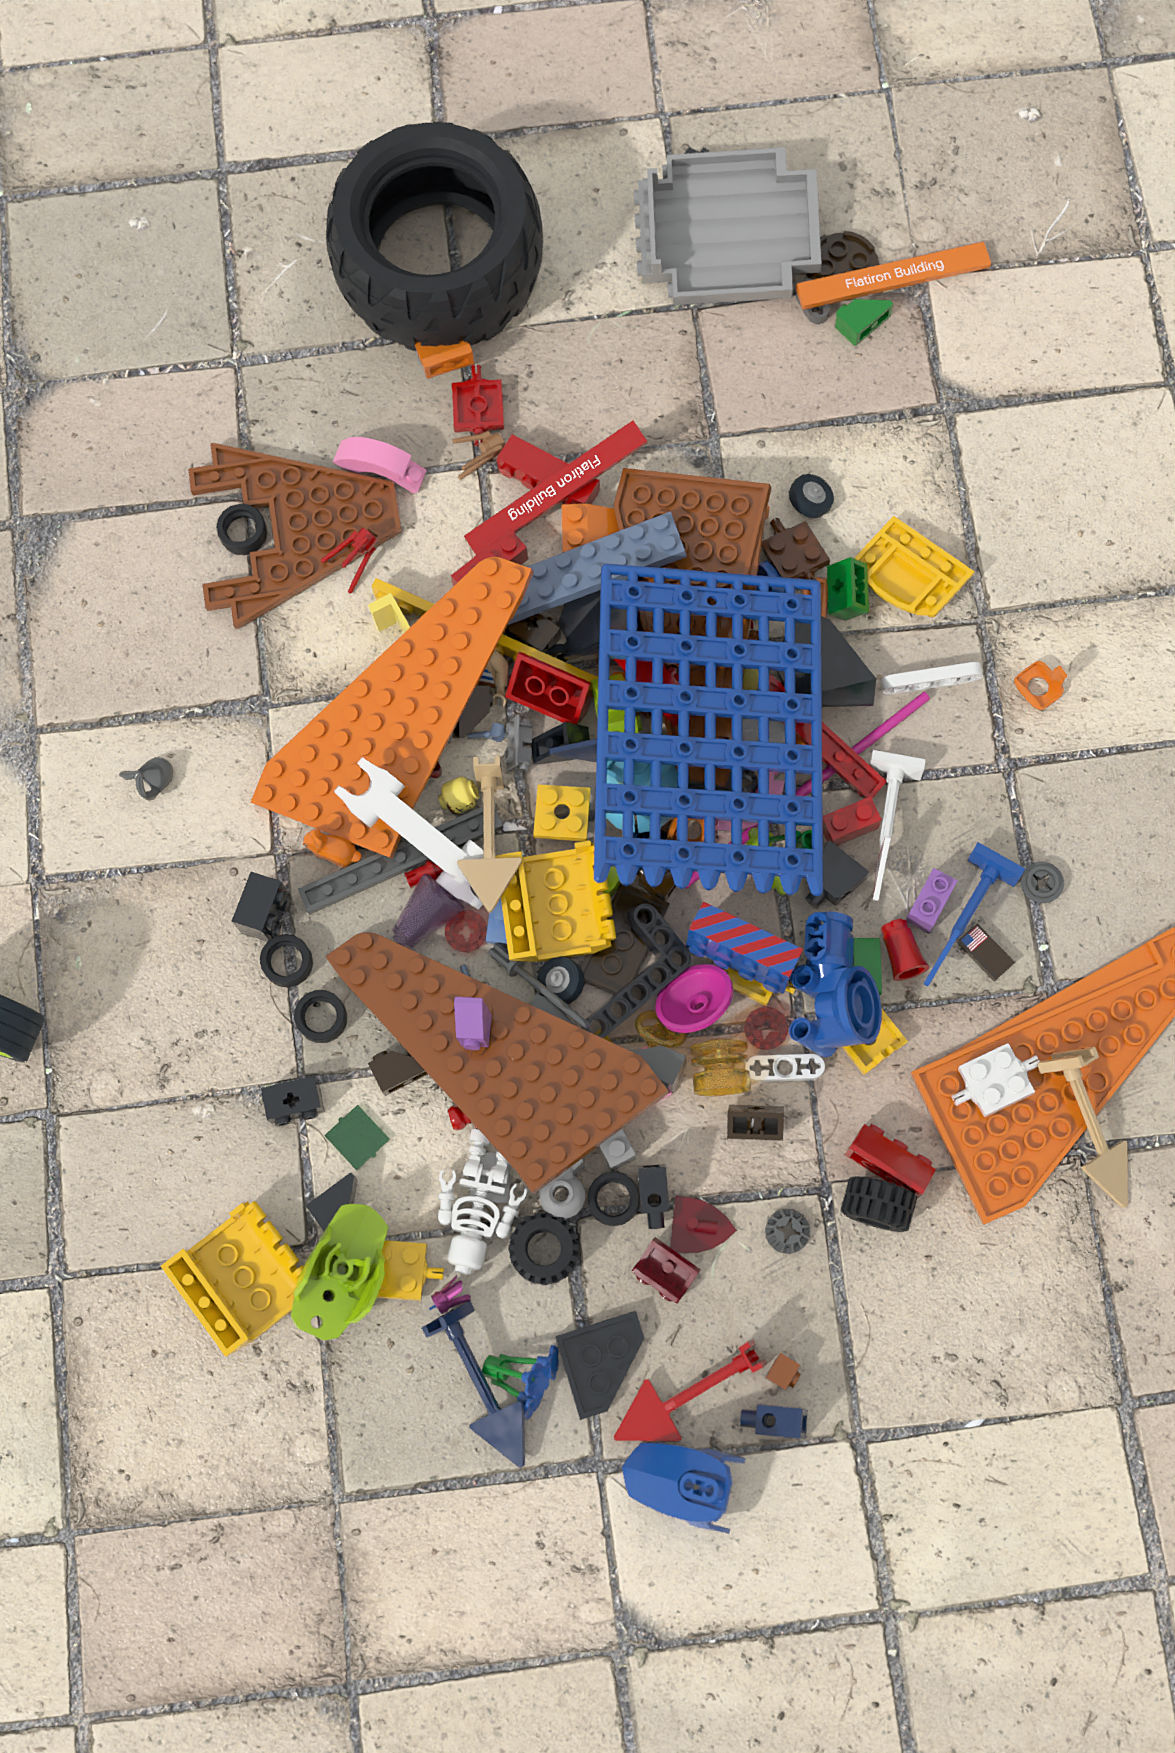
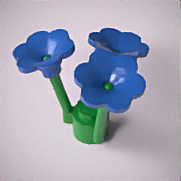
M551 1345L548 1357L526 1358L500 1354L499 1357L489 1355L483 1363L482 1373L484 1377L491 1379L492 1385L501 1387L517 1398V1401L523 1400L525 1406L524 1417L526 1420H529L533 1412L539 1407L541 1398L544 1395V1391L548 1388L550 1380H556L559 1368V1348L556 1345ZM509 1363L533 1364L530 1371L522 1373L512 1370ZM509 1376L521 1379L523 1383H526L525 1392L517 1391L503 1382V1380L506 1381Z

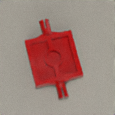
M477 364V373L475 365L471 366L472 379L465 382H452L454 433L474 432V435L488 430L504 429L502 380L483 379L481 376V365ZM479 440L474 442L475 446L479 447Z

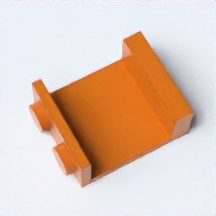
M464 340L459 341V344L439 345L437 347L421 346V343L415 342V348L427 379L474 364L471 346L467 342L464 343Z

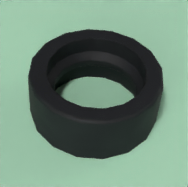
M232 505L225 509L217 520L216 529L221 543L228 551L235 555H248L250 552H255L266 541L267 528L263 516L251 505ZM251 518L257 527L254 535L248 540L241 542L231 540L227 533L230 524L236 519Z
M282 934L273 937L264 945L260 954V966L265 976L272 983L288 988L297 986L307 979L312 970L313 958L311 951L303 940L295 935ZM282 946H293L301 953V967L290 976L277 974L271 966L273 953Z
M314 990L306 993L298 1001L294 1009V1021L297 1029L306 1039L315 1043H328L343 1033L347 1024V1011L342 1001L334 993L327 990ZM318 1001L330 1003L336 1011L334 1025L324 1032L311 1030L305 1021V1013L308 1007Z
M612 1171L601 1174L592 1182L588 1190L587 1201L590 1212L596 1220L604 1225L619 1226L627 1223L635 1216L639 1209L640 1195L638 1187L632 1178L624 1173ZM612 1182L625 1186L630 1195V1203L627 1209L615 1216L603 1212L597 1202L600 1189Z

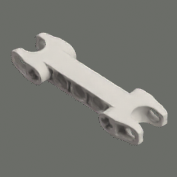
M361 757L357 764L370 777L369 789L364 794L353 795L338 785L334 792L344 801L349 810L370 828L381 818L444 870L436 879V882L456 898L471 904L479 910L483 904L472 893L470 884L459 869L457 861L483 859L484 851L470 839L462 849L457 847L397 797L405 787L388 771L373 765Z

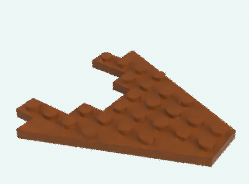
M210 443L213 465L188 468L190 489L193 496L241 488L243 504L251 505L256 509L270 508L275 548L250 552L253 576L202 584L206 610L212 611L231 607L235 629L243 627L342 568V563L354 549L351 546L352 543L325 563H322L321 559L349 538L354 531L358 533L361 528H364L378 540L374 545L375 548L402 532L396 490L392 481L217 443ZM358 553L352 561L356 560L362 555Z

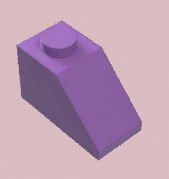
M455 997L456 1038L460 1045L468 1050H479L480 1047H488L492 1015L483 998Z

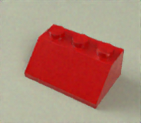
M519 651L505 697L560 722L579 725L587 715L593 696L591 682Z
M863 1124L844 1155L884 1181L906 1188L918 1198L923 1195L936 1171L931 1166L932 1161L921 1154L915 1156L908 1152L909 1147L897 1139L891 1141L883 1136L885 1132L876 1125L870 1124L867 1126Z

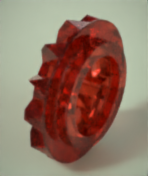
M459 911L453 914L445 925L446 940L458 952L470 953L479 949L486 941V922L482 916L474 911ZM464 922L467 923L470 930H474V933L469 934L468 942H466L462 934H458L459 931H463Z
M757 1008L748 1015L745 1021V1036L752 1046L761 1050H773L786 1039L788 1033L786 1018L775 1008ZM767 1018H769L770 1028L776 1031L769 1032L766 1038L763 1039V1032L757 1027L763 1026Z

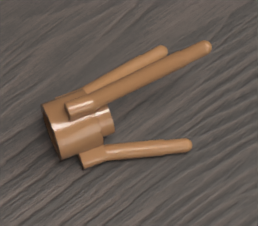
M486 431L482 434L452 440L454 444L483 440L480 443L482 454L462 466L464 472L458 475L459 479H463L499 455L505 446L504 440L499 433L491 435L489 431Z

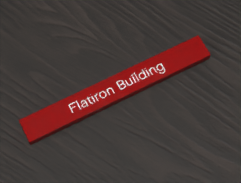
M632 420L464 535L466 541L475 555H478L510 529L517 533L648 443L634 420Z

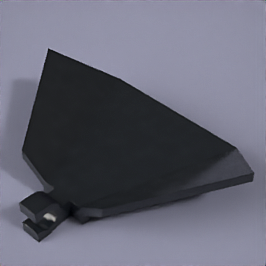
M601 590L566 603L558 624L567 642L555 644L549 648L548 653L550 656L555 658L557 655V659L566 662L569 659H577L578 657L599 653ZM611 609L610 629L626 630L627 610Z
M821 616L822 707L873 706L876 677L831 620ZM795 623V643L811 644V624ZM777 671L781 684L785 686V671ZM795 672V693L811 694V673Z

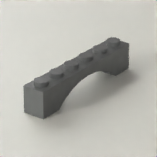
M538 994L535 995L531 1003L532 1006L573 1024L569 1017L549 999ZM662 1045L648 1049L629 1050L642 1056L669 1091H675L687 1064L686 1055Z

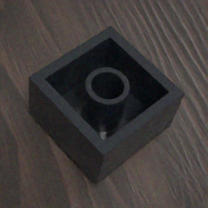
M250 872L231 922L241 934L267 942L280 933L282 927L280 919L283 912L286 913L290 907V894L281 881Z

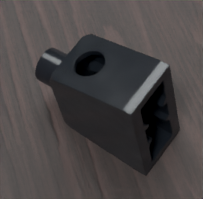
M829 840L823 849V893L820 896H814L810 892L805 899L811 906L817 909L825 899L833 905H837L865 882L870 871Z
M665 1164L637 1166L641 1214L647 1213L648 1229L665 1228L664 1212H669ZM653 1193L658 1194L659 1202L651 1204L649 1195Z

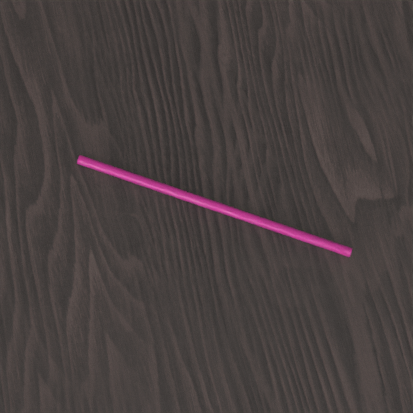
M923 691L851 747V749L858 755L929 701L930 697ZM829 766L822 770V783L835 774ZM811 779L796 790V796H807L812 792ZM758 824L742 832V845L749 839V830L757 828ZM693 871L690 883L685 889L700 879L698 872Z

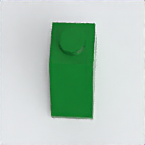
M854 299L850 304L842 305L836 312L835 328L854 346H857L891 317L894 303L891 300Z

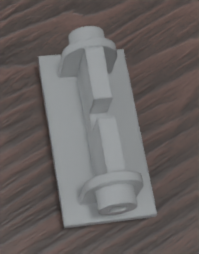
M516 715L505 727V738H508L507 748L504 752V762L507 763L506 772H510L515 767H518V771L526 772L531 766L532 748L522 747L523 743H532L533 725L530 724L529 719H520L519 722L520 715Z

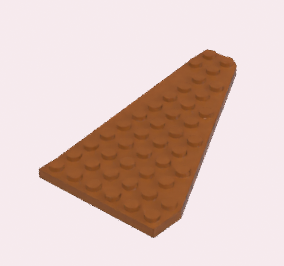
M363 932L356 934L325 956L344 983L517 1171L533 1195L669 1094L668 1089L642 1056L376 933ZM455 997L483 998L492 1015L488 1047H480L479 1050H468L460 1045L456 1038Z

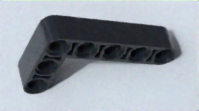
M641 904L632 909L628 915V923L657 959L585 1019L590 1024L593 1020L600 1023L601 1032L597 1036L601 1038L611 1033L691 964L692 957L688 948L650 904ZM638 911H643L647 914L648 921L646 924L638 920ZM657 931L661 932L665 937L663 945L655 941L654 935ZM673 952L681 956L682 962L680 966L672 962ZM653 969L661 973L662 979L660 983L652 979L651 973ZM633 986L641 990L642 996L640 1000L632 997L631 989ZM613 1003L621 1007L622 1013L620 1017L612 1015L611 1005ZM590 1027L584 1029V1030H586V1031L592 1033V1031L590 1030Z

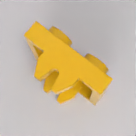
M538 784L534 838L587 841L591 788ZM558 805L568 806L570 814L567 818L559 819L555 816L554 810Z
M882 1009L881 1028L873 1045L860 1044L842 1048L861 1073L866 1075L908 1041Z

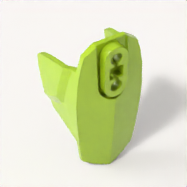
M364 1204L342 1205L308 1257L293 1293L294 1300L291 1318L297 1329L323 1341L339 1338L350 1323H358L372 1309L385 1276V1259L382 1248L388 1225L370 1206ZM325 1291H329L332 1294V1299L329 1302L323 1299ZM316 1316L320 1317V1326L318 1328H314L311 1325V1319Z

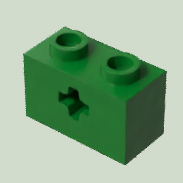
M849 557L828 565L826 580L828 614L846 621L869 613L867 564Z

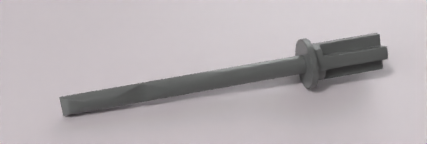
M495 943L494 947L489 949L488 953L507 969L509 976L520 975L582 1028L591 1027L587 1020L523 968L525 961H510L508 950L499 943Z

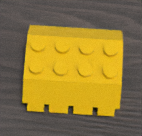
M591 840L575 843V849L523 857L521 851L495 855V858L522 859V864L501 897L510 961L544 962L555 957L569 958L593 954L611 946V941L616 939L614 920H607V917L613 915L610 894H603V891L609 889L608 879L603 883H597L594 880V843Z
M256 1201L241 1203L229 1213L231 1217L189 1250H180L161 1265L163 1271L225 1357L256 1340L291 1312L294 1300L293 1293L304 1267L303 1265L299 1268L296 1267L300 1260L287 1243L282 1246L279 1244L283 1237L271 1221L263 1222L267 1215Z

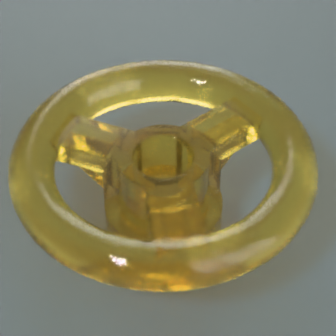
M645 1011L639 1014L635 1020L637 1032L646 1040L647 1045L651 1048L659 1045L666 1048H675L684 1044L687 1039V1033H679L677 1035L667 1029L659 1020L656 1011ZM657 1019V1023L654 1025L643 1026L645 1020Z

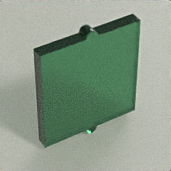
M359 1105L354 1107L344 1118L340 1117L338 1119L339 1122L324 1135L356 1171L371 1157L375 1158L376 1153L390 1140Z

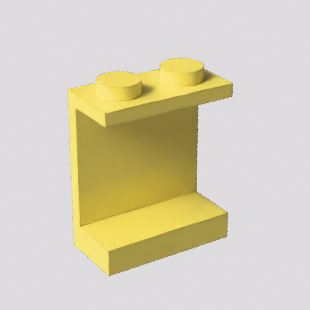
M391 593L368 604L374 624L379 632L398 623L403 633L410 628Z

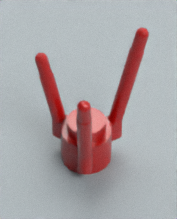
M361 528L358 533L354 531L349 538L321 559V562L325 563L352 543L351 546L354 549L341 565L342 568H346L358 553L363 555L366 552L348 589L349 594L353 592L371 555L376 550L374 545L378 540L364 528Z

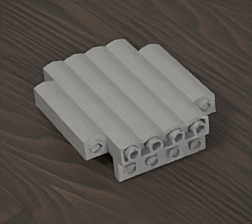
M785 147L667 155V165H662L663 179H658L657 168H648L647 178L638 180V190H634V205H639V213L635 214V229H640V237H636V252H641V261H637V276H642L643 283L669 282L667 283L668 298H673V305L792 298V274L818 273L821 271L816 169L786 171Z

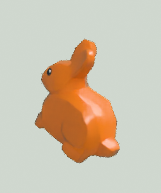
M319 829L311 830L303 837V845L312 851L317 858L330 861L341 868H346L352 862L357 863L361 859L360 852L356 850L354 843L349 842L347 838L325 835Z

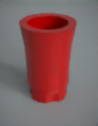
M902 918L892 920L881 927L884 936L883 941L891 963L893 980L903 981L923 974L930 968L906 920Z

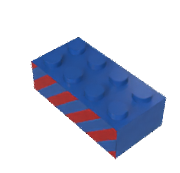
M704 901L689 928L686 947L689 948L692 954L698 957L706 956L714 960L713 962L723 969L731 968L737 971L742 978L748 981H753L754 979L762 983L763 987L768 991L783 994L794 970L798 966L803 951L802 948Z

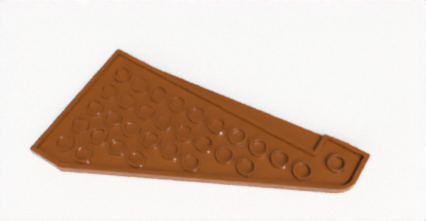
M623 468L613 505L619 531L671 511L687 557L659 568L747 575L758 574L765 516L772 489L770 484ZM638 577V581L654 583V578ZM664 579V584L680 585V580ZM691 581V586L706 587V582ZM717 583V588L732 589L733 584ZM743 585V590L755 591L756 586ZM707 599L709 605H716L715 599ZM638 611L643 632H653V612ZM664 613V633L679 634L680 614ZM690 615V635L706 636V616ZM717 617L716 637L732 638V618ZM743 619V639L749 640L751 619ZM663 663L666 669L672 667L679 675V664ZM690 665L689 686L705 687L706 666ZM716 666V688L732 689L731 667ZM663 716L667 735L678 736V726L674 728ZM689 716V737L705 738V716ZM716 717V739L732 740V718ZM689 766L688 781L705 784V767ZM715 768V786L726 787L730 769Z

